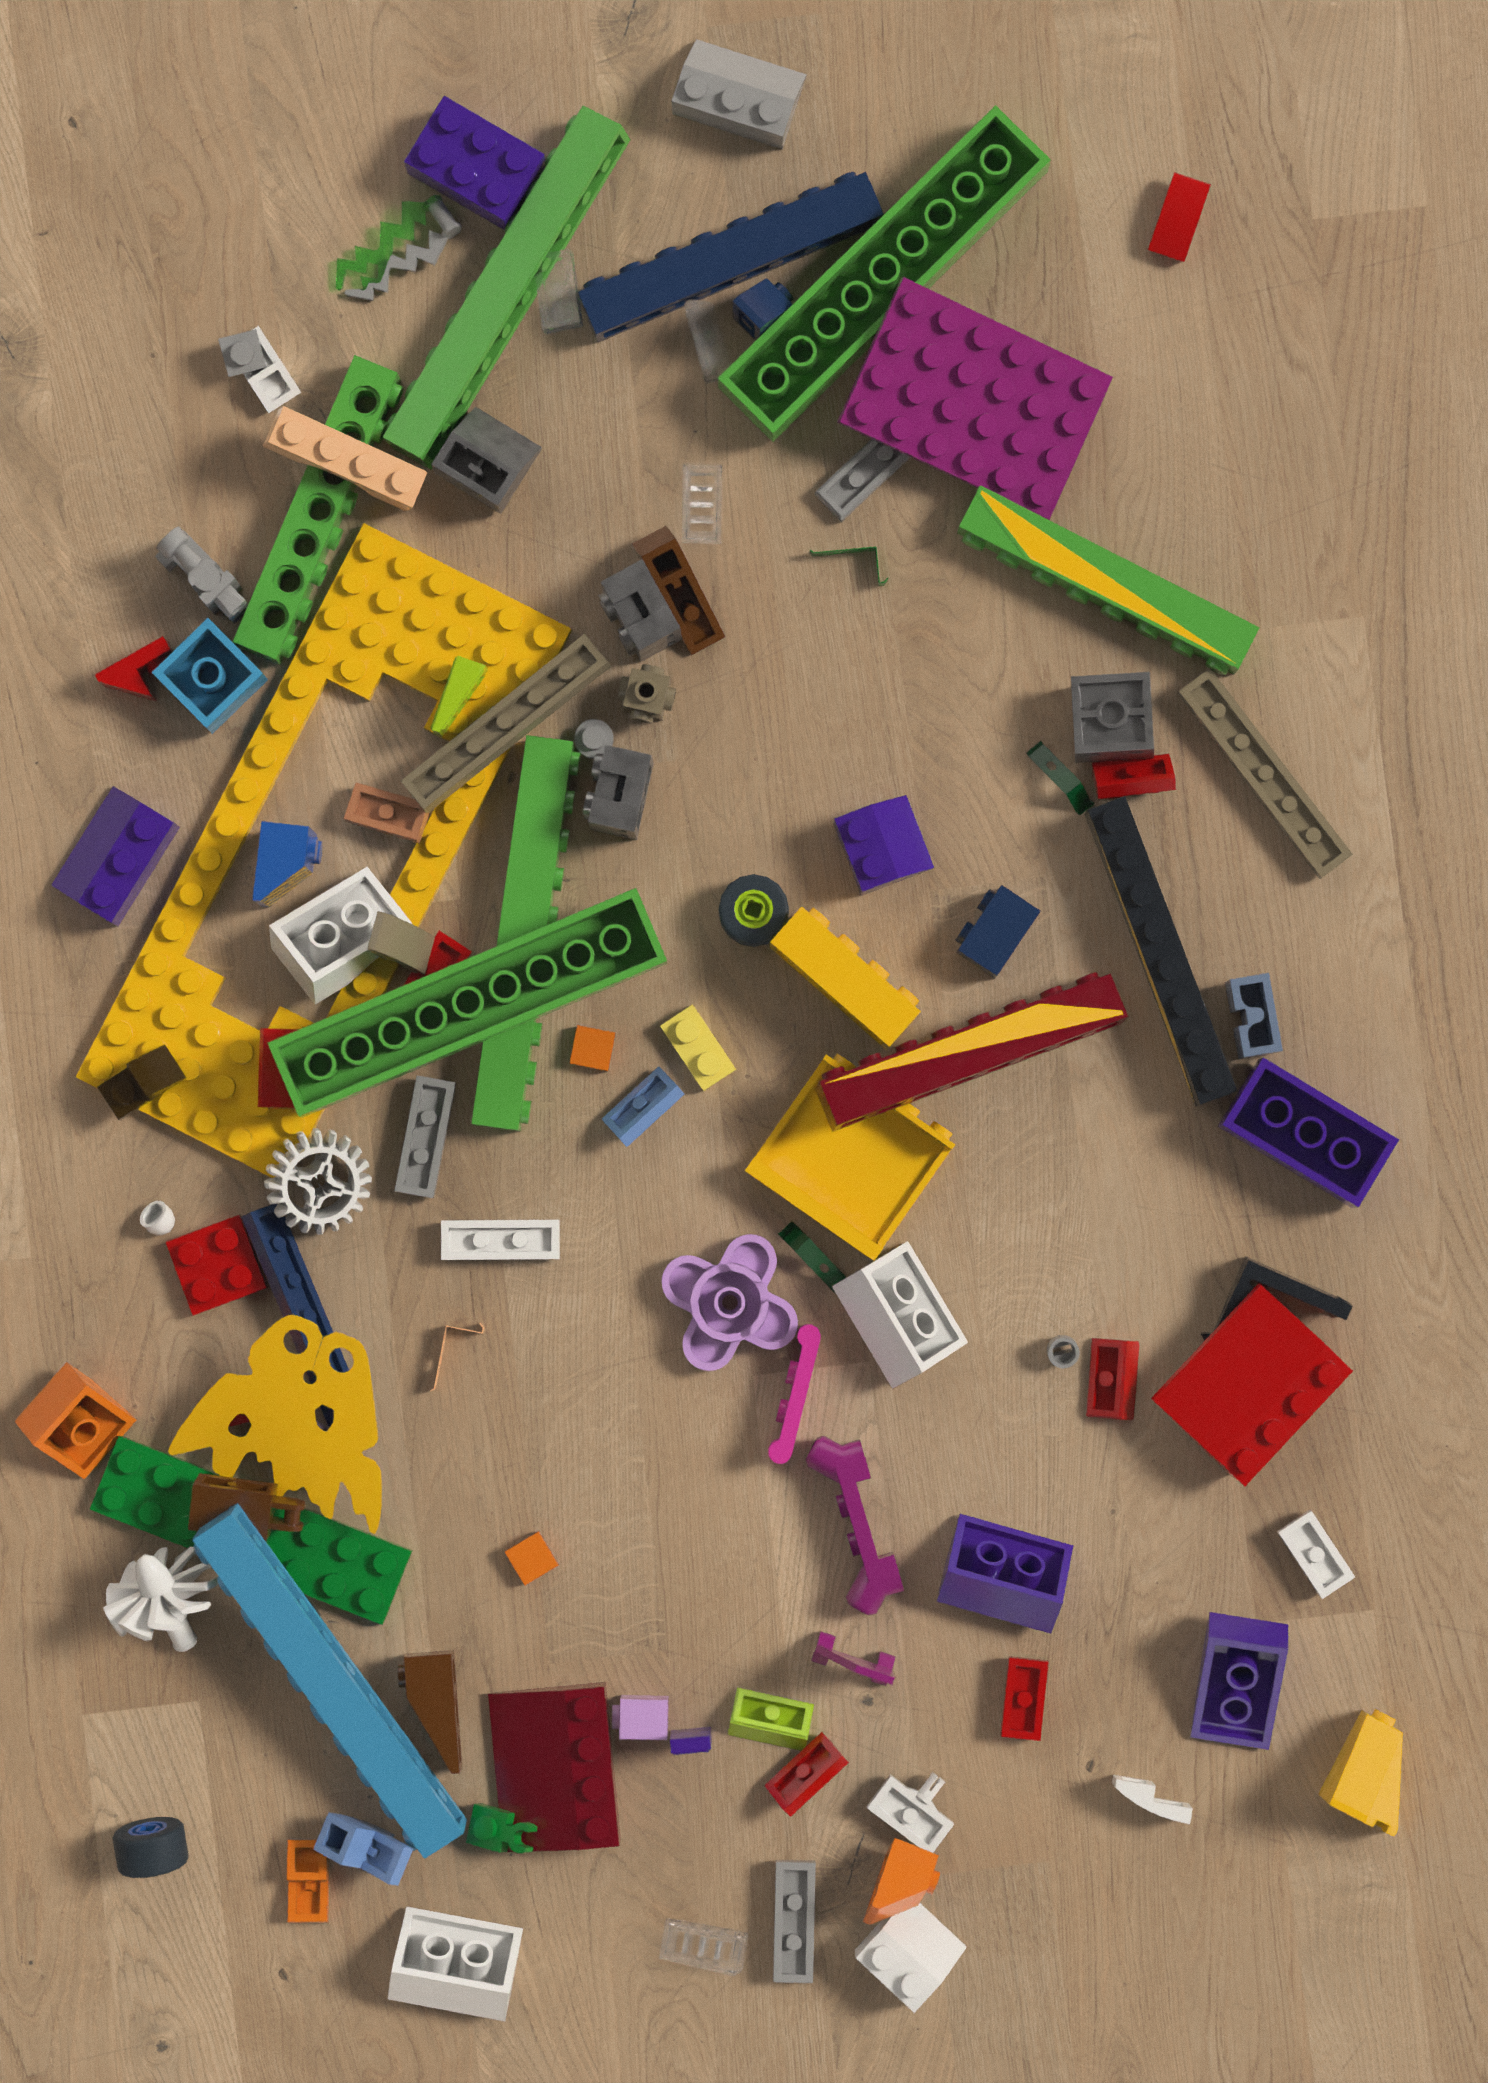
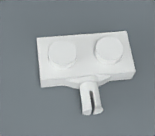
M933 1772L919 1791L905 1786L890 1774L867 1805L870 1811L916 1846L932 1853L954 1825V1822L939 1812L931 1801L943 1784L946 1783Z

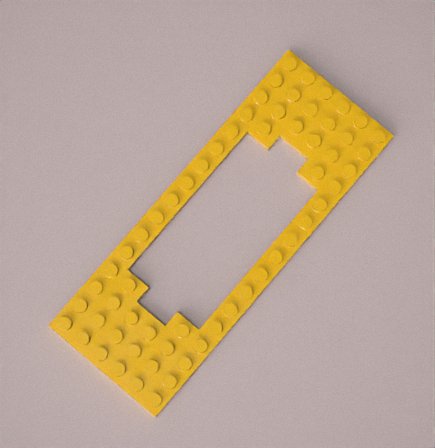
M363 523L84 1059L76 1078L97 1088L126 1069V1064L165 1044L187 1078L138 1110L271 1178L276 1177L266 1171L268 1164L279 1165L280 1163L273 1157V1152L277 1150L285 1154L288 1151L283 1144L285 1139H289L293 1145L300 1143L297 1138V1133L303 1131L307 1140H309L312 1130L316 1127L325 1108L301 1118L298 1117L296 1109L258 1107L260 1030L213 1007L212 1004L226 978L186 958L185 955L327 682L330 681L370 702L385 674L437 701L424 726L426 731L434 734L431 725L455 657L460 656L484 664L488 669L486 676L447 732L440 737L450 742L561 653L572 632V628ZM512 746L433 810L425 826L420 843H416L390 894L413 925L420 926ZM378 957L352 982L340 990L326 1018L385 994L400 964ZM279 1006L268 1028L302 1029L314 1023Z

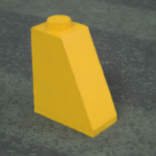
M1377 1709L1374 1710L1372 1715L1361 1710L1318 1795L1336 1809L1371 1827L1376 1825L1383 1832L1395 1836L1398 1830L1403 1733L1393 1727L1396 1719Z

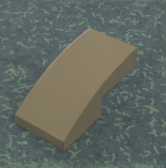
M377 911L367 949L381 959L395 961L410 972L425 975L435 937L407 921L388 913Z

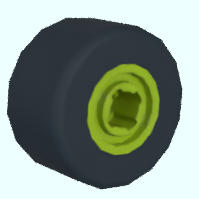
M752 874L739 877L727 886L721 895L718 911L721 926L731 939L740 945L757 947L769 944L784 927L788 919L789 906L787 896L779 884L766 876Z

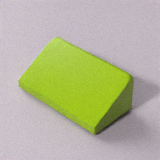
M737 1687L728 1735L802 1751L806 1747L814 1704Z

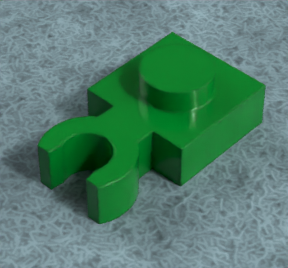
M477 1803L473 1806L466 1843L498 1853L507 1852L508 1845L516 1853H530L533 1851V1847L523 1844L521 1835L523 1831L537 1832L538 1827L530 1822L513 1825L515 1813L483 1803Z

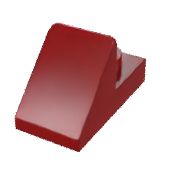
M162 636L95 674V677L104 687L157 701L142 674L148 671L152 675V671L173 652V649Z

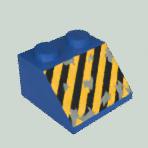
M261 821L252 899L260 906L271 907L313 873L314 864H320L323 843L318 841L317 834L309 826Z

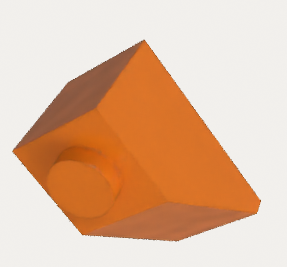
M894 1838L884 1856L863 1923L871 1925L914 1908L920 1904L926 1893L932 1895L940 1877V1872L934 1870L939 1855Z

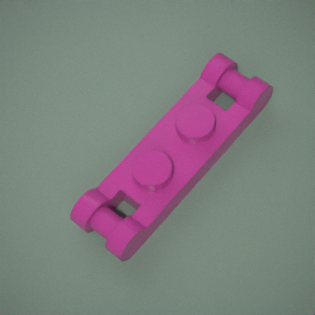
M812 1324L801 1326L797 1332V1339L802 1348L798 1362L790 1360L785 1383L791 1384L792 1388L789 1400L781 1398L775 1420L776 1422L783 1423L779 1439L773 1440L768 1448L770 1459L777 1464L786 1463L791 1458L821 1339L820 1331Z

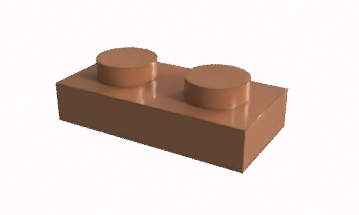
M356 782L343 819L350 824L419 844L430 812L427 814L415 799Z

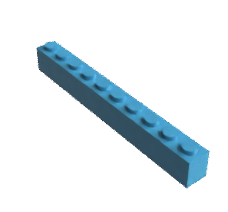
M238 1503L199 1528L193 1538L196 1555L205 1565L210 1564L217 1573V1581L220 1588L228 1597L233 1596L241 1606L240 1612L244 1621L250 1628H257L265 1639L263 1642L264 1647L271 1658L275 1661L280 1660L288 1671L287 1678L297 1692H303L311 1703V1712L320 1724L326 1723L334 1734L333 1741L337 1749L344 1756L349 1755L356 1764V1772L361 1782L368 1788L372 1786L380 1797L379 1804L388 1818H395L403 1829L402 1835L407 1845L413 1848V1851L418 1850L425 1859L461 1836L467 1823L465 1815Z

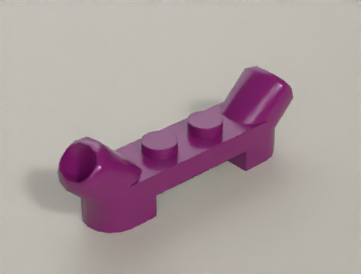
M826 1436L817 1437L806 1457L807 1467L840 1484L843 1494L835 1496L842 1519L850 1517L854 1532L847 1534L853 1557L861 1555L863 1565L846 1595V1600L853 1608L871 1616L877 1614L886 1596L904 1592V1587L893 1552L880 1556L877 1555L856 1483L871 1478L860 1439L841 1445Z

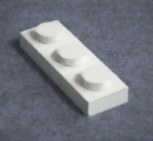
M441 1220V1260L560 1259V1220Z

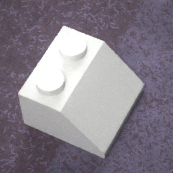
M920 1903L914 1908L882 1920L855 1949V1957L915 2013L940 1986L966 1949V1945Z

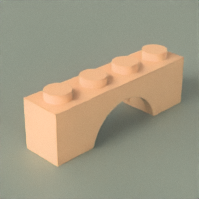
M285 406L278 410L263 444L264 448L297 463L310 465L339 476L362 488L370 496L403 511L413 508L428 473L421 468Z

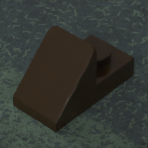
M164 1044L126 1064V1069L97 1088L117 1119L122 1120L187 1077Z

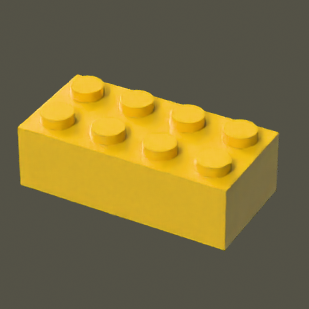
M801 906L770 941V948L887 1051L920 1014L921 1011L916 1007L919 1000L905 987L901 986L896 990L886 980L890 974L874 960H871L868 964L857 955L860 948L845 934L842 933L837 938L827 929L830 926V921L818 910L812 907L808 912Z

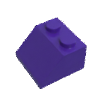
M907 795L871 804L834 818L833 824L861 896L934 869Z

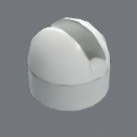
M154 1201L142 1211L140 1223L148 1232L156 1236L165 1235L174 1227L175 1217L172 1210L164 1202Z

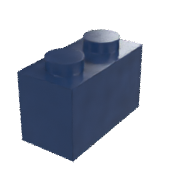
M1003 885L1000 886L997 892L991 889L988 890L977 907L983 913L976 924L973 925L967 921L955 939L956 942L961 944L956 953L994 979L998 976L1041 912Z

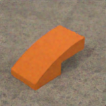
M288 1840V1923H329V1858L313 1849L317 1840Z

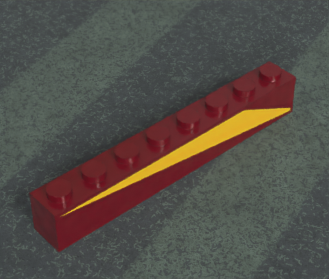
M1097 972L1085 975L1075 981L1077 986L1063 991L1061 985L1050 988L1039 994L1040 1000L1027 1004L1025 999L1012 1002L1003 1007L1005 1012L991 1017L990 1013L986 1012L967 1021L969 1026L955 1031L953 1026H948L931 1034L932 1040L918 1044L917 1039H913L896 1046V1053L882 1058L880 1053H875L859 1060L860 1066L845 1071L844 1066H840L823 1073V1080L819 1081L815 1090L832 1132L1121 1025L1129 1016L1111 973L1099 977Z

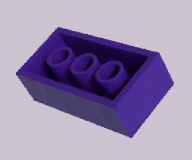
M1264 1057L1256 1061L1217 1126L1351 1208H1358L1399 1141L1398 1138Z

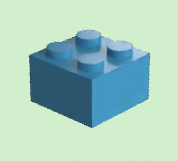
M209 618L152 671L156 678L212 734L268 681L266 676Z

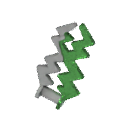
M433 195L425 202L402 201V225L380 221L379 249L371 250L355 246L356 261L337 258L336 289L339 291L343 289L347 270L367 274L368 263L378 265L377 279L360 276L363 289L345 290V294L349 297L373 301L374 289L388 293L389 274L392 269L416 272L418 259L435 266L448 239L459 234L462 226L450 214L440 195ZM426 212H431L443 229L442 234L429 230V249L406 244V260L394 256V237L414 241L415 222L426 226Z

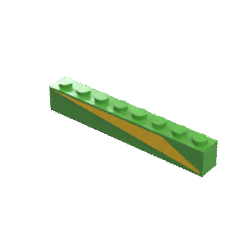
M981 485L957 531V534L963 536L961 541L967 546L978 551H982L985 547L998 554L996 559L1002 564L1013 569H1017L1020 565L1032 571L1031 577L1039 583L1052 587L1053 583L1067 589L1066 595L1081 604L1086 605L1088 600L1102 607L1100 612L1106 617L1117 622H1121L1124 618L1136 624L1135 630L1141 635L1156 640L1159 636L1172 643L1170 648L1173 651L1188 658L1195 654L1206 660L1205 666L1207 668H1211L1212 671L1224 676L1227 672L1232 674L1237 672L1260 628Z

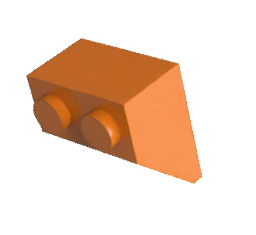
M66 1362L14 1422L35 1447L85 1479L113 1448L118 1436H123L136 1422V1419L92 1379Z

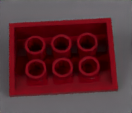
M606 1682L488 1693L498 1808L515 1813L513 1825L530 1822L538 1827L537 1832L523 1831L521 1835L523 1844L533 1847L532 1852L588 1850L620 1846L621 1835ZM508 1845V1850H507V1852H514V1851H512V1850L510 1849V1847H509V1845Z

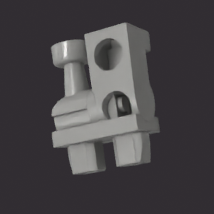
M176 527L171 530L156 547L159 551L155 555L157 560L169 572L178 565L188 575L190 585L198 593L205 606L214 615L221 610L233 623H236L244 615L248 606L246 600L238 593L242 589L241 585L228 570L223 572L220 566L183 529Z

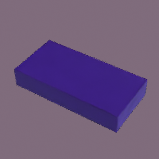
M711 1727L671 1730V1754L709 1752L711 1750Z

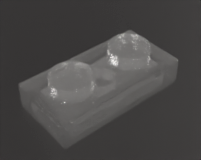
M570 248L548 253L546 256L551 260H556V264L547 279L544 281L542 271L537 270L535 274L542 330L545 334H551L583 327L574 254Z

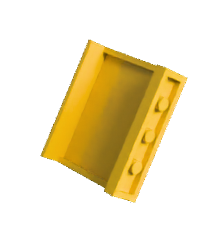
M836 1053L833 1059L826 1054L761 1149L747 1166L745 1172L866 1257L875 1261L889 1238L956 1144L949 1140L953 1134L937 1122L933 1121L928 1126L918 1119L917 1116L920 1111L910 1103L832 1132L815 1087L819 1081L823 1080V1073L840 1066H844L845 1071L854 1069L856 1066L838 1053Z

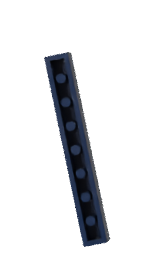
M855 172L843 174L834 180L835 185L823 190H820L819 187L807 189L798 195L799 200L787 205L784 202L774 203L763 209V215L751 220L746 216L738 218L727 224V230L715 235L711 231L702 233L694 237L689 246L679 250L675 246L666 248L655 255L656 259L643 265L639 261L622 267L619 270L620 274L605 280V277L601 276L586 282L583 285L584 289L578 291V295L597 343L869 230L884 213L867 173L864 172L856 175Z

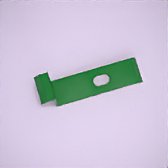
M877 547L821 552L810 550L809 552L812 556L875 551L878 586H884L888 582L889 578L884 582H880Z

